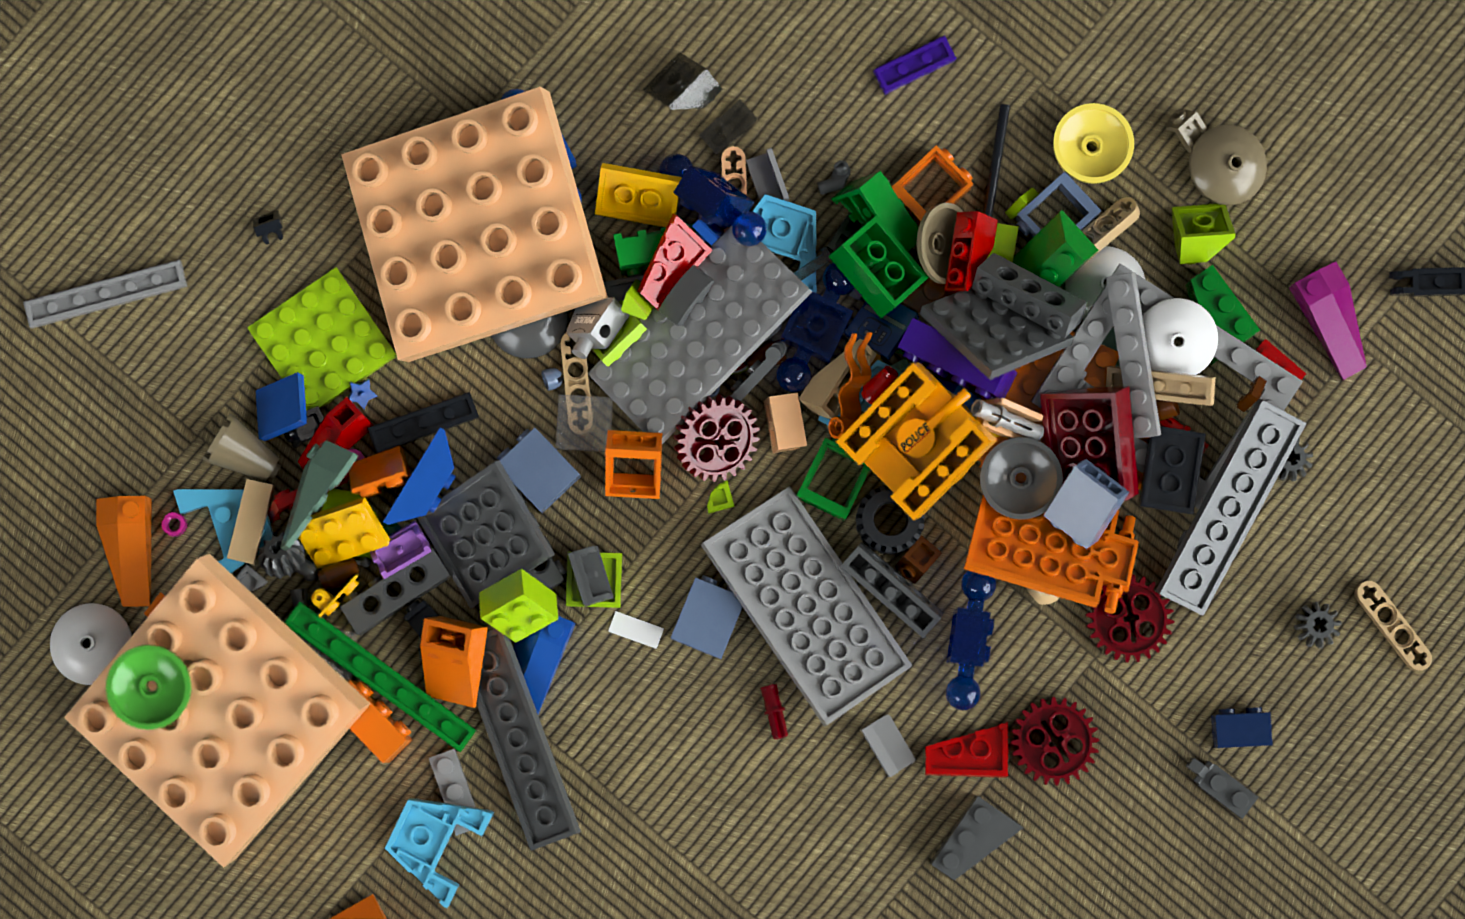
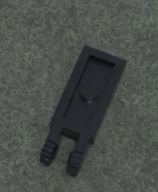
M1465 267L1414 268L1410 271L1389 272V279L1401 280L1410 278L1411 287L1391 288V296H1465Z

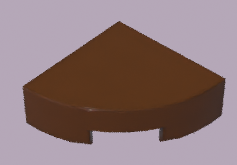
M1261 376L1256 377L1250 384L1249 392L1245 396L1240 397L1237 408L1245 412L1258 401L1267 381Z

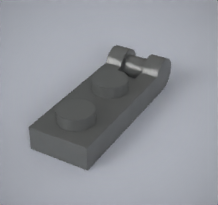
M781 341L773 343L765 353L766 359L763 362L757 360L747 370L751 375L745 381L740 378L729 389L733 393L731 397L735 401L737 399L741 401L786 354L787 347L785 343Z

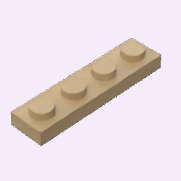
M1117 366L1107 367L1106 387L1123 386L1121 368ZM1151 370L1156 400L1207 406L1214 404L1216 377Z

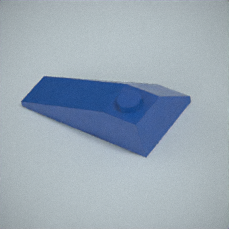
M558 616V620L516 643L514 642V651L538 715L576 623Z

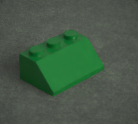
M1061 210L1013 257V263L1060 288L1099 250L1065 212Z

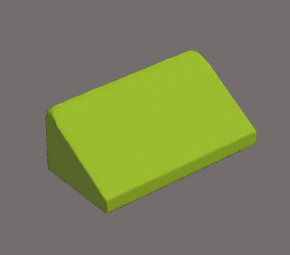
M635 279L626 293L621 311L645 320L654 307L637 292L641 282Z

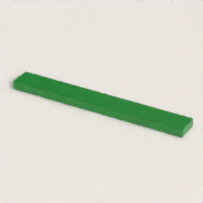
M299 601L284 621L292 631L460 753L477 731L327 620L319 617L316 612Z

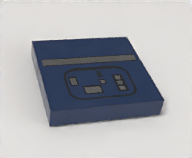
M866 301L844 333L849 338H851L852 333H857V342L859 339L864 340L867 332H872V337L868 342L869 347L875 353L890 360L898 349V345L912 318L918 320L919 315L899 304L880 318Z

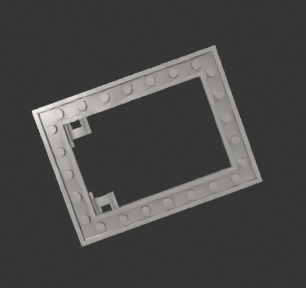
M1119 264L1112 276L1132 273L1133 271ZM1136 274L1141 311H1143L1142 316L1154 304L1173 298ZM1107 283L1073 334L1072 345L1064 348L1030 401L1041 408V393L1095 388L1083 380L1087 374L1084 370L1113 327ZM1216 325L1218 344L1214 358L1251 382L1258 376L1265 379L1267 382L1259 399L1284 411L1303 381ZM1256 402L1243 419L1205 480L1199 477L1195 502L1197 509L1201 507ZM1137 438L1134 439L1136 467L1138 471L1143 473L1148 444Z

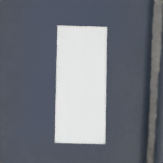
M615 611L608 632L657 649L664 628Z

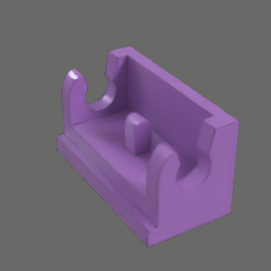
M413 521L389 535L391 540L388 546L371 551L370 554L373 562H376L381 575L386 579L432 551L429 541L416 521Z

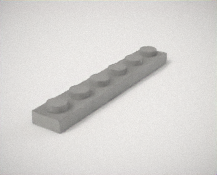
M1136 273L1108 276L1106 281L1123 386H1129L1134 439L1161 435Z

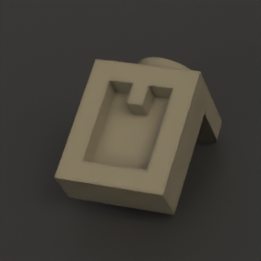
M1183 109L1171 116V120L1165 125L1167 131L1175 132L1186 150L1191 153L1196 140L1208 128L1196 111Z

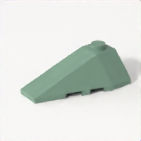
M327 440L320 445L316 443L306 455L309 461L304 467L280 547L282 550L286 551L291 548L311 521V514L317 512L327 500L328 494L326 493L328 490L331 491L340 483L358 458V455Z

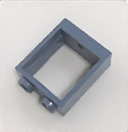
M1063 172L1015 217V220L1017 221L1016 226H1019L1018 229L1025 236L1029 234L1032 238L1036 236L1041 229L1028 215L1057 188L1084 216L1076 224L1081 231L1099 215L1101 210L1066 172Z

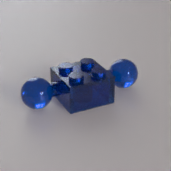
M670 154L662 160L659 173L682 177L673 193L681 198L680 204L689 210L697 211L699 213L698 218L708 225L715 223L723 229H726L727 226H732L734 238L744 246H755L763 241L767 233V225L761 215L749 211L755 203L752 199L719 173L693 166L690 159L683 154Z
M834 263L829 264L824 270L823 284L826 289L823 296L812 292L793 311L781 336L782 342L797 349L793 358L784 360L778 366L776 372L779 385L786 391L798 392L808 385L811 379V371L808 366L811 356L828 364L830 363L852 317L853 310L837 302L841 295L851 292L854 286Z
M969 570L964 574L961 581L962 591L968 598L967 609L958 607L953 611L946 664L959 666L957 677H954L946 687V698L953 708L963 711L976 706L981 696L980 687L974 680L975 668H982L984 663L989 662L991 647L986 646L987 636L993 634L994 619H990L991 612L983 611L984 602L994 594L996 589L995 578Z

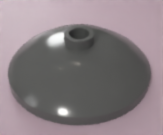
M566 311L492 335V338L504 352L514 357L523 359L541 357L551 352L561 342V338L565 334L568 325V313Z
M1026 437L1011 438L996 445L986 456L980 473L981 489L987 502L1000 514L1013 519H1030L1046 512L1061 489L1063 481L1061 465L1053 451L1040 441ZM1020 472L1026 475V480L1023 483H1018L1015 478Z

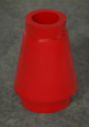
M886 365L863 385L862 397L872 405L896 381L898 377L897 371Z

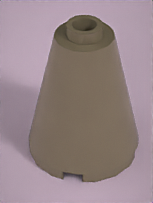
M230 413L227 417L230 424L224 421L207 450L211 455L209 456L205 453L202 460L206 463L266 481L268 477L274 479L281 467L277 463L279 457L239 419Z

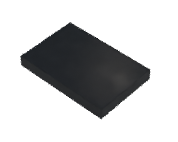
M1160 426L1161 435L1148 438L1138 506L1194 515L1206 433Z

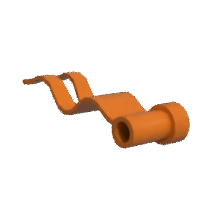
M867 332L857 349V359L861 372L852 355V348L857 339V333L851 334V338L845 346L844 358L850 368L851 377L840 388L838 393L841 409L840 417H833L828 424L829 434L835 439H839L861 416L859 392L872 375L871 368L865 357L866 345L872 337V332Z

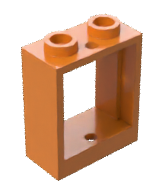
M937 145L892 186L898 198L903 201L905 209L918 225H920L927 211L904 188L934 160L961 187L945 203L956 204L972 189L974 184L971 181L973 178L970 173L963 167L959 169L952 162L954 158L945 148L940 149Z
M608 430L605 496L660 499L662 433ZM614 457L654 459V475L614 473Z

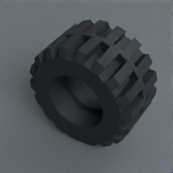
M885 485L879 486L875 490L873 489L863 498L857 509L855 521L857 533L859 532L863 543L865 542L871 550L874 549L878 553L892 555L906 551L919 539L925 525V514L921 518L913 520L903 510L906 516V524L899 534L888 536L879 532L874 524V515L877 509L885 504H894L900 507L890 497L894 492Z

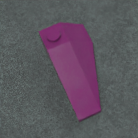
M1337 262L1331 263L1289 287L1291 293L1342 381L1365 369L1367 366L1350 284Z

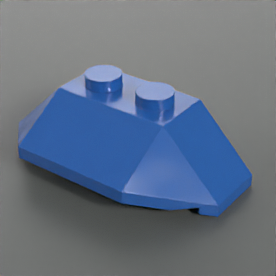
M439 428L383 522L387 525L426 516L428 511L434 513L442 500L437 497L442 488L448 490L456 477L452 474L454 465L444 429Z

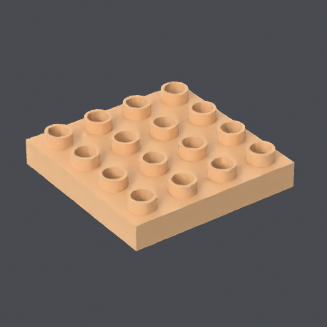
M537 87L341 154L398 360L411 362L608 298L551 95L546 89Z
M207 554L193 562L64 718L224 868L243 852L371 703L212 555ZM143 645L160 646L175 653L186 665L192 686L190 700L184 712L169 725L152 730L138 729L123 722L111 709L106 694L107 676L114 662L128 650ZM149 681L148 688L152 691L156 690V682Z

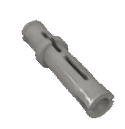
M977 399L971 407V414L973 416L987 420L991 426H1001L1037 441L1044 434V427L1042 425L1010 413L1001 405L994 406ZM992 413L1001 416L1002 418L996 417L992 415Z

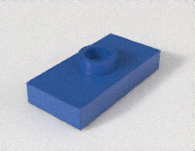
M708 215L698 219L692 226L696 230V234L710 245L714 244L724 234V231Z

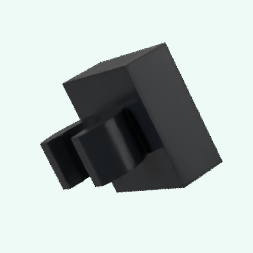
M278 210L253 219L254 231L257 237L262 236V240L266 245L269 244L268 234L271 232L276 233L279 240L283 239L282 218Z

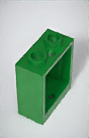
M825 437L796 497L823 512L845 521L870 468L864 462L861 464L863 469L845 506L809 490L808 487L827 449L855 462L836 442L838 439L833 437L828 439Z

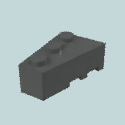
M975 795L929 864L955 881L1024 827Z

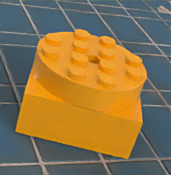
M920 362L912 363L836 441L858 465L864 462L894 492L890 497L913 520L921 518L997 441L963 403L934 429L936 440L934 447L929 453L920 457H912L901 451L897 443V434L902 424L911 419L929 420L955 396Z

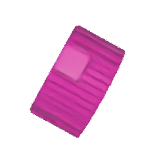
M176 512L168 513L161 522L162 530L172 537L184 534L188 525L185 517ZM176 518L180 521V526L176 531H172L169 523L171 519Z

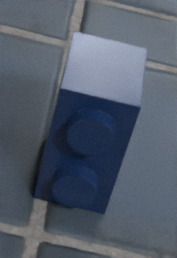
M1262 707L1246 708V714H1235V709H1218L1219 715H1211L1213 748L1273 745L1270 712L1262 713Z

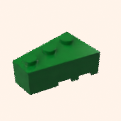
M881 171L851 181L831 198L836 205L841 202L852 213L849 215V218L853 223L858 220L864 226L877 215L907 252L916 245L919 226L911 218L905 209L903 201L898 198L890 186L889 180Z
M686 224L695 232V229L692 227L693 224ZM666 227L646 233V230L637 231V235L622 238L621 233L613 234L622 275L627 274L628 278L643 275V271L647 270Z
M1213 265L1185 285L1190 300L1202 306L1211 315L1215 325L1244 343L1260 331L1259 327ZM1213 357L1212 361L1210 362L1211 365L1216 363L1218 360Z

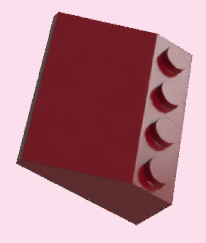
M1129 386L1096 387L1041 393L1045 445L1053 451L1059 460L1063 475L1062 486L1074 466L1087 459L1129 491L1124 501L1139 494Z

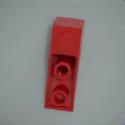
M979 211L957 212L945 284L946 292L969 291L974 282L977 268L987 259L994 247L998 224L997 219Z
M346 397L325 416L299 458L298 463L304 469L309 461L306 455L315 443L320 445L326 440L349 450L368 433L367 428L374 425Z

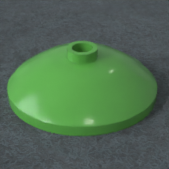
M155 645L138 646L123 653L112 665L106 681L107 699L113 712L126 724L145 730L162 728L175 721L186 709L192 689L190 674L184 662L172 651ZM149 681L156 682V690L152 691L148 688Z

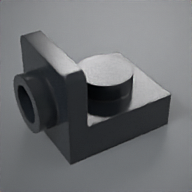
M318 406L306 411L307 424L284 433L286 440L289 443L291 442L294 449L300 447L303 442L311 440L322 423L324 417Z
M416 600L405 609L407 614L403 618L421 638L424 618L437 617L438 614L427 601L424 600L420 603L419 600Z

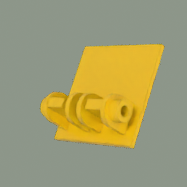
M358 573L336 597L324 588H318L312 593L311 600L313 604L322 611L318 615L319 617L324 613L329 617L340 605L337 599L341 594L344 593L348 596L359 584L356 580L359 576Z

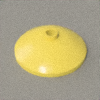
M1089 103L1073 108L1060 120L1054 133L1053 149L1058 164L1069 176L1084 183H1103L1117 177L1129 164L1134 151V136L1128 121L1117 110L1107 105ZM1087 144H1094L1096 150L1092 152L1087 149Z

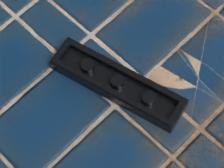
M468 392L371 426L367 430L376 454L436 434L439 428L447 430L478 419L479 415L471 394Z

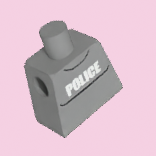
M606 298L576 308L567 328V335L576 342L572 353L581 359H586L591 349L608 348L630 314L621 311L622 305L615 298Z

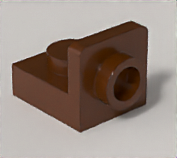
M921 536L896 564L895 568L900 571V574L905 579L916 584L942 552Z

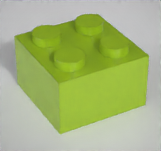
M522 568L479 592L480 618L515 643L558 620L556 593Z

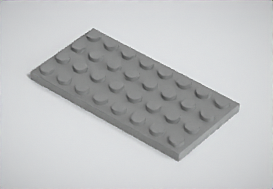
M739 219L710 247L713 251L698 266L714 280V283L703 302L695 304L683 326H676L660 311L653 308L647 319H640L647 330L639 340L633 342L623 352L622 356L609 367L600 360L588 372V375L643 432L662 433V444L677 430L676 425H682L685 422L681 416H690L688 408L691 407L696 410L699 401L704 403L707 396H710L812 293Z
M790 486L701 544L824 727L912 667V664L852 576L841 567L843 563Z

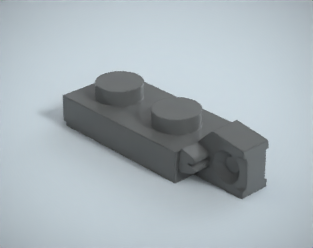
M1191 758L1185 766L1197 775L1193 781L1197 783L1199 788L1240 819L1244 818L1258 799L1257 795L1210 761L1203 765L1197 759Z

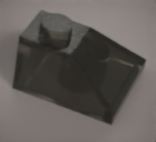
M679 52L642 90L669 109L681 110L705 108L716 98L722 88L705 67Z

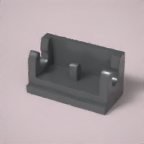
M590 546L568 553L584 606L587 607L613 599V593L598 546Z

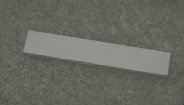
M176 260L23 301L29 327L32 329L188 287L182 262Z

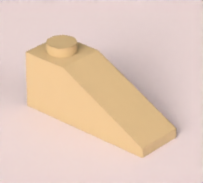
M861 339L855 342L852 348L853 359L858 365L860 372L861 367L857 359V349L863 341ZM867 344L865 357L870 366L877 354ZM844 352L812 377L799 398L812 413L830 420L833 417H837L841 412L838 393L840 388L851 377L850 368L844 358Z

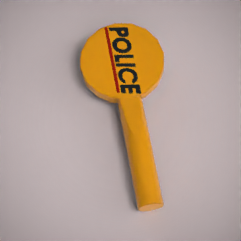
M963 388L927 421L911 419L903 423L897 434V443L901 451L912 457H920L929 453L934 447L936 440L934 429L971 397L970 393Z

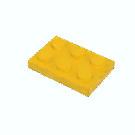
M602 163L595 215L667 227L672 214L677 215L682 177Z
M365 497L312 514L311 521L298 537L317 566V569L386 547L391 540Z

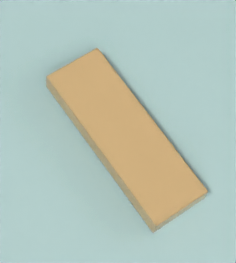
M246 479L227 559L255 565L274 485Z

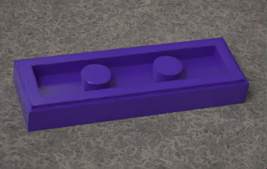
M944 35L873 69V73L884 95L956 61L957 58Z

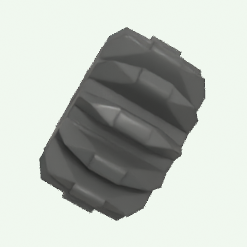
M1300 437L1289 455L1294 456L1295 461L1291 463L1286 461L1279 476L1281 481H1284L1287 476H1289L1291 482L1296 481L1297 474L1300 477L1307 475L1304 468H1312L1313 464L1306 461V459L1313 457V453H1305L1304 450L1309 446L1307 442L1299 446Z
M284 531L279 537L273 534L271 540H263L264 547L258 549V559L261 567L270 577L276 576L279 579L285 574L291 577V572L300 570L299 564L306 562L304 558L305 548L298 538L290 549L284 551L280 548Z
M1313 602L1311 609L1307 605L1302 607L1304 615L1296 614L1295 618L1302 623L1294 625V630L1302 629L1303 632L1297 638L1303 640L1308 637L1306 646L1311 647L1315 642L1318 649L1323 648L1324 642L1328 645L1334 643L1331 635L1336 637L1340 635V632L1334 629V626H1340L1342 623L1339 620L1333 621L1338 612L1334 610L1328 613L1329 604H1323L1320 608L1318 602ZM1321 620L1320 629L1314 630L1315 621Z

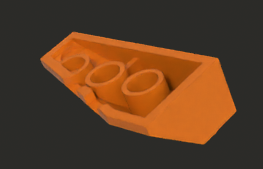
M115 496L96 499V527L122 606L149 607L151 605L152 498L147 496Z

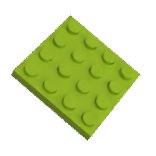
M337 267L247 327L282 379L297 372L304 375L306 411L317 406L321 409L351 388L349 382L359 383L397 357L395 351Z

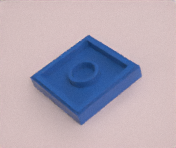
M297 372L255 390L259 439L267 441L307 424L304 375Z

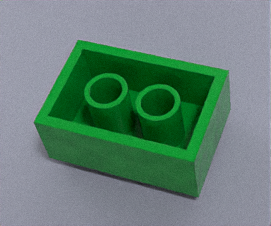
M877 215L828 256L880 318L897 307L929 278Z

